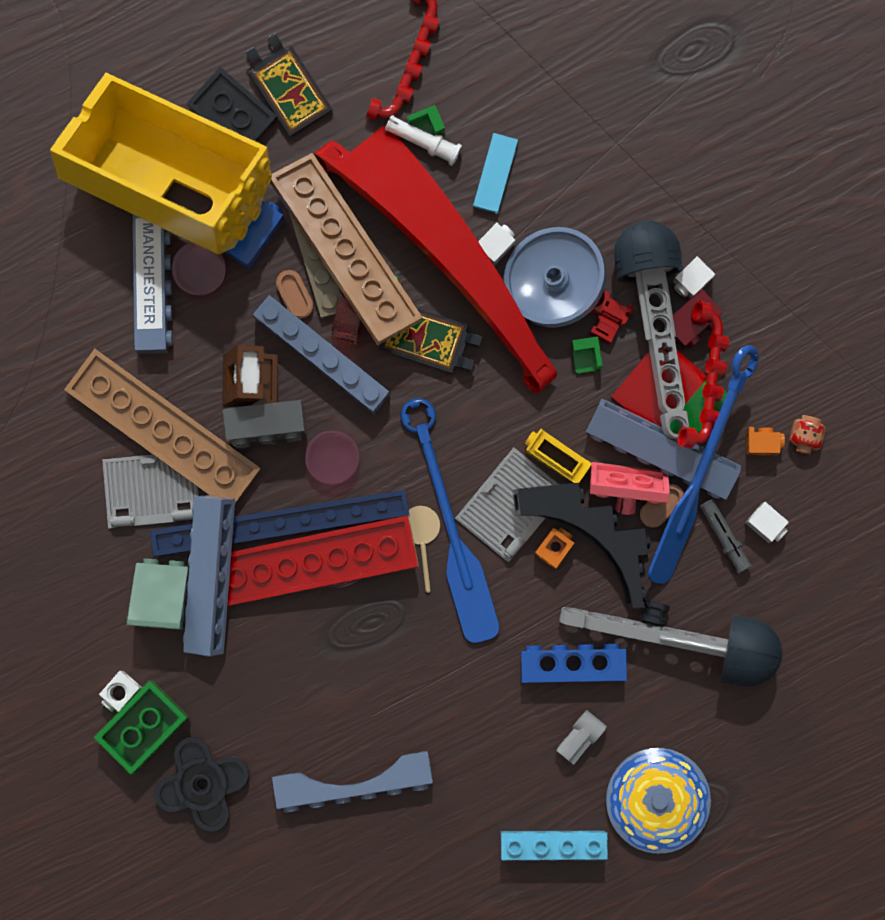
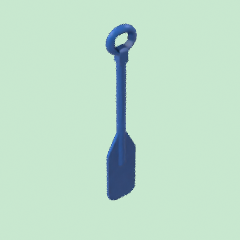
M753 346L742 347L733 359V375L728 385L729 390L690 487L670 515L650 565L648 578L655 583L664 584L673 575L696 518L700 487L738 393L742 392L746 379L757 368L759 354ZM746 354L750 355L751 359L746 367L747 369L741 372L740 367Z
M415 398L406 402L402 407L400 414L401 422L408 431L418 433L449 536L450 547L446 573L463 633L470 642L485 641L495 637L499 631L497 616L482 566L461 541L428 432L435 423L436 411L429 401ZM420 403L425 404L428 407L425 410L427 417L431 418L429 424L418 425L417 429L409 425L411 422L409 414H405L409 406L413 409L419 407Z

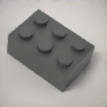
M301 400L223 409L226 440L230 445L235 446V449L251 447L250 443L255 442L261 443V446L274 445L276 440L285 439L287 443L300 442L302 437L307 436L304 405Z

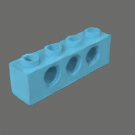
M501 831V860L607 859L606 831Z

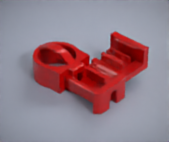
M604 290L601 296L602 302L599 301L590 311L599 315L597 319L600 321L597 327L593 326L589 335L598 337V340L609 345L618 328L627 322L628 316L633 310V305L630 304L627 307L609 297L611 293Z

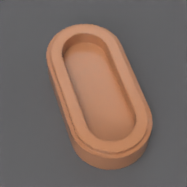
M293 270L281 272L277 277L276 285L287 309L299 319L309 317L313 311V302L300 275Z
M669 484L668 503L652 504L647 502L639 513L642 524L649 528L660 526L670 517L673 509L684 495L683 490L675 484Z

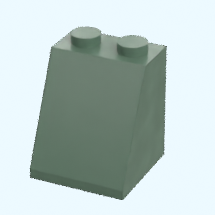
M143 559V563H136L127 625L185 630V608L187 606L188 594L186 586L189 580V567H184L185 562L169 561V565H159V560Z

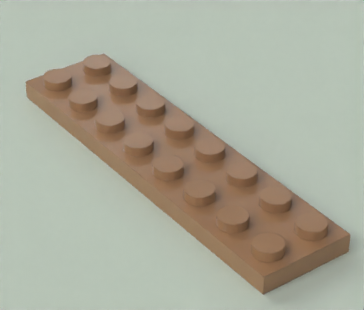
M313 153L272 174L270 184L377 345L422 321L423 317Z
M96 349L92 351L64 389L210 496L234 498L236 504L261 470L260 467Z

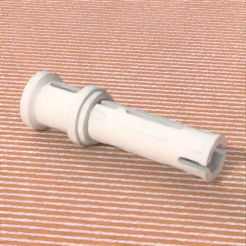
M393 115L390 117L385 131H389L428 150L429 155L432 157L436 155L448 161L449 165H454L462 145H454L444 140L440 134L433 136L395 118Z

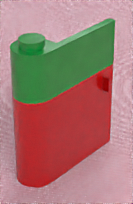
M661 347L658 349V352L666 355L668 350ZM677 350L685 399L683 411H687L689 427L696 429L697 434H699L702 428L699 416L704 409L705 402L702 391L707 383L708 375ZM649 351L611 397L627 411L662 427L660 416L663 413L658 405ZM664 361V362L660 363V366H663V365H665V364H671V363H670V361L667 362V363H665V361ZM663 370L661 373L663 381L671 383L673 381V374L669 370ZM724 390L723 398L719 402L715 401V411L720 412L728 393ZM668 395L666 397V405L671 409H675L677 399L672 395ZM675 420L671 421L670 430L675 434H679L682 428L681 424Z

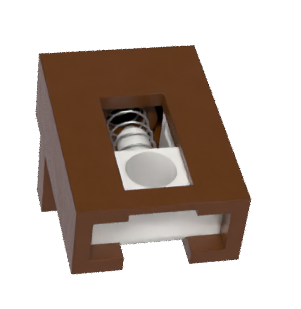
M237 345L223 355L222 406L243 407L277 403L278 355L264 354V346Z

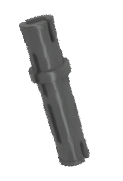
M711 499L700 505L699 508L704 513L712 530L724 549L722 551L724 555H728L737 574L751 567L752 564H750L740 547L742 545L741 541L736 540L714 502L715 500Z

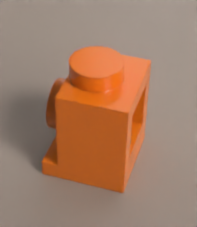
M754 427L746 429V455L777 456L780 454V449H784V434L773 432V428H758V432H754Z
M561 527L559 530L553 528L537 549L535 555L556 569L574 545V542L571 541L573 536ZM553 542H557L560 544V550L558 552H554L551 550V544Z

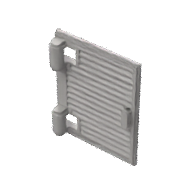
M513 448L455 519L509 563L545 519L537 516H515L512 490L559 484L517 449ZM510 535L514 540L506 549L501 543Z
M155 455L102 460L108 529L122 526H140L193 520L192 506L195 496H199L198 487ZM190 503L191 509L178 510V504ZM128 509L129 515L117 517L116 510Z

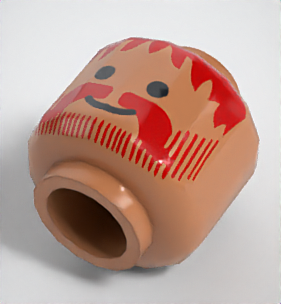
M802 415L801 419H796L793 422L789 441L792 445L796 446V452L811 455V451H818L822 448L826 427L821 424V419Z

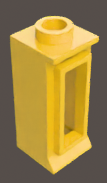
M540 429L538 433L533 431L524 443L528 446L526 449L527 454L570 483H579L592 465L591 462L543 431V429ZM544 439L578 462L572 473L538 450Z

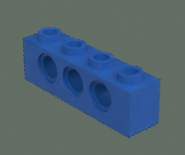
M604 644V650H594V645H578V650H568V645H552V650L542 651V646H526V651H521V683L627 681L626 649H620V644ZM597 655H601L606 659V666L600 671L596 670L592 665V660ZM544 656H549L554 660L555 665L551 671H544L540 667V661ZM570 656H576L580 660V667L576 671H571L566 666V660Z

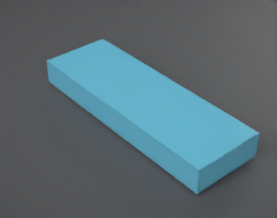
M493 133L473 204L474 208L498 214L518 143L517 139Z

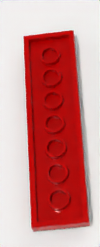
M407 515L231 552L227 606L419 567L410 518Z

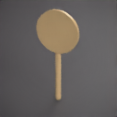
M416 506L409 510V518L414 543L419 544L421 547L425 591L430 593L425 544L433 541L438 535L440 521L432 509L425 506Z

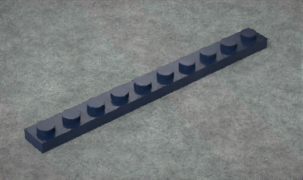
M406 490L234 517L232 544L410 516ZM193 524L151 530L153 556L157 557L191 551L190 533Z

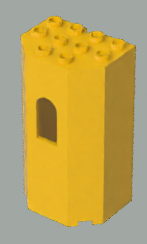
M108 73L104 74L83 103L80 115L77 118L73 117L50 149L58 179L216 254L233 249L239 240L242 241L245 238L248 226L252 220L255 221L261 212V205L272 179L270 159L266 146ZM175 181L209 197L213 202V206L209 212L197 215L163 197Z

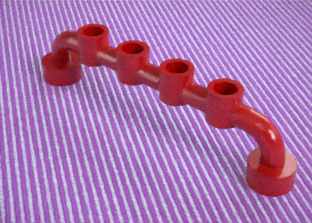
M410 0L418 4L420 0ZM424 0L428 5V9L393 103L389 107H382L381 100L372 98L366 117L373 120L377 116L391 117L399 112L404 102L409 104L414 90L409 88L412 79L418 80L422 65H419L418 62L421 55L427 56L431 45L427 38L430 32L435 34L440 19L435 18L438 9L437 0Z
M698 301L694 305L692 318L700 323H707L710 320L713 325V332L708 340V346L711 350L710 358L705 365V371L708 373L707 383L702 391L705 402L704 409L699 416V420L702 423L701 432L697 434L696 429L684 426L680 429L677 438L678 445L688 449H692L695 444H702L710 437L712 426L715 425L720 413L714 410L715 401L719 402L723 398L724 388L717 385L718 376L722 377L727 369L726 362L720 360L721 351L725 352L728 349L730 343L729 337L723 336V323L720 316L712 310L710 303Z

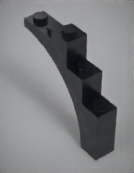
M579 483L512 490L515 516H537L556 520L585 535L605 554L615 569L623 588L627 609L643 607V602L646 601V592L644 586H641L640 576L643 575V565L641 561H638V556L648 554L647 549H650V538L645 533V528L615 531L617 515L615 511H612V506L581 508V504L584 503V492L582 488H579Z

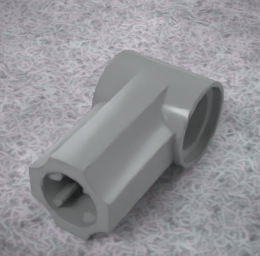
M588 710L576 721L572 727L573 730L556 749L573 765L588 746L594 744L607 728L604 723Z

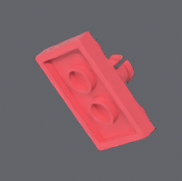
M591 462L590 494H595L602 498L609 496L617 497L615 511L618 513L622 511V514L625 515L634 514L636 499L647 500L652 504L668 503L669 476L660 470Z

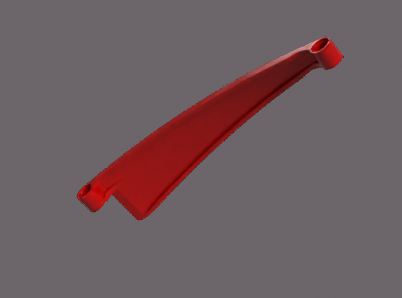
M381 127L351 152L335 141H329L316 151L314 156L325 172L331 171L340 175L348 185L374 205L408 236L460 290L501 339L507 349L518 359L524 371L523 381L530 391L534 393L541 392L557 377L555 367L537 344L520 309L482 246L435 180L395 134L385 131L386 127Z

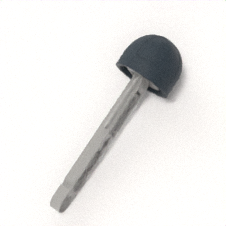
M640 221L630 225L618 237L614 248V262L619 282L637 283L658 405L663 413L660 416L662 430L666 437L676 440L678 434H674L670 430L671 421H678L681 427H689L687 411H683L685 399L674 338L676 337L667 277L682 272L684 266L680 244L675 234L667 226L659 222ZM651 294L659 296L661 300L659 307H654L650 304L649 297ZM655 319L663 321L665 325L664 332H657L654 329L653 322ZM663 347V349L668 350V353L663 355V353L658 352V349ZM664 361H665V363H667V362H669V361H670V363H671V364H665V365H663V366H660V363H662V362H664ZM663 370H669L673 374V381L671 383L663 381L661 377ZM668 395H672L677 399L675 409H671L666 405V397Z
M571 607L561 608L559 622L566 625L725 657L721 682L744 687L761 685L775 675L782 660V646L779 637L770 626L756 619L733 615L729 639Z

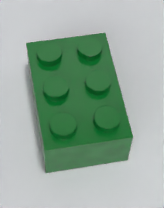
M149 681L94 738L132 775L163 746L190 716L154 681Z

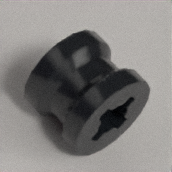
M646 600L644 602L645 612L641 615L640 620L665 626V614L669 612L670 606Z

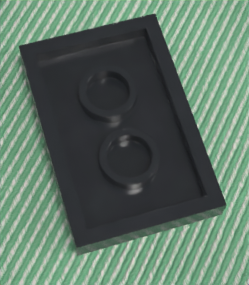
M221 67L215 71L186 103L197 115L255 142L277 120V115Z

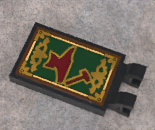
M275 33L267 38L268 44L274 53L263 60L254 47L245 53L254 67V70L249 72L250 77L291 138L333 112V109L293 47L290 46L285 50Z
M417 308L423 317L422 321L383 342L379 348L381 352L449 374H453L454 368L472 373L475 360L462 357L466 344L480 349L483 336L468 333L467 324Z

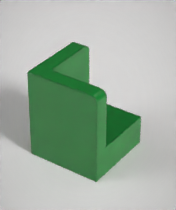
M436 105L407 116L408 124L433 136L445 134V127Z
M598 337L572 340L571 347L575 372L580 374L600 371L603 366Z

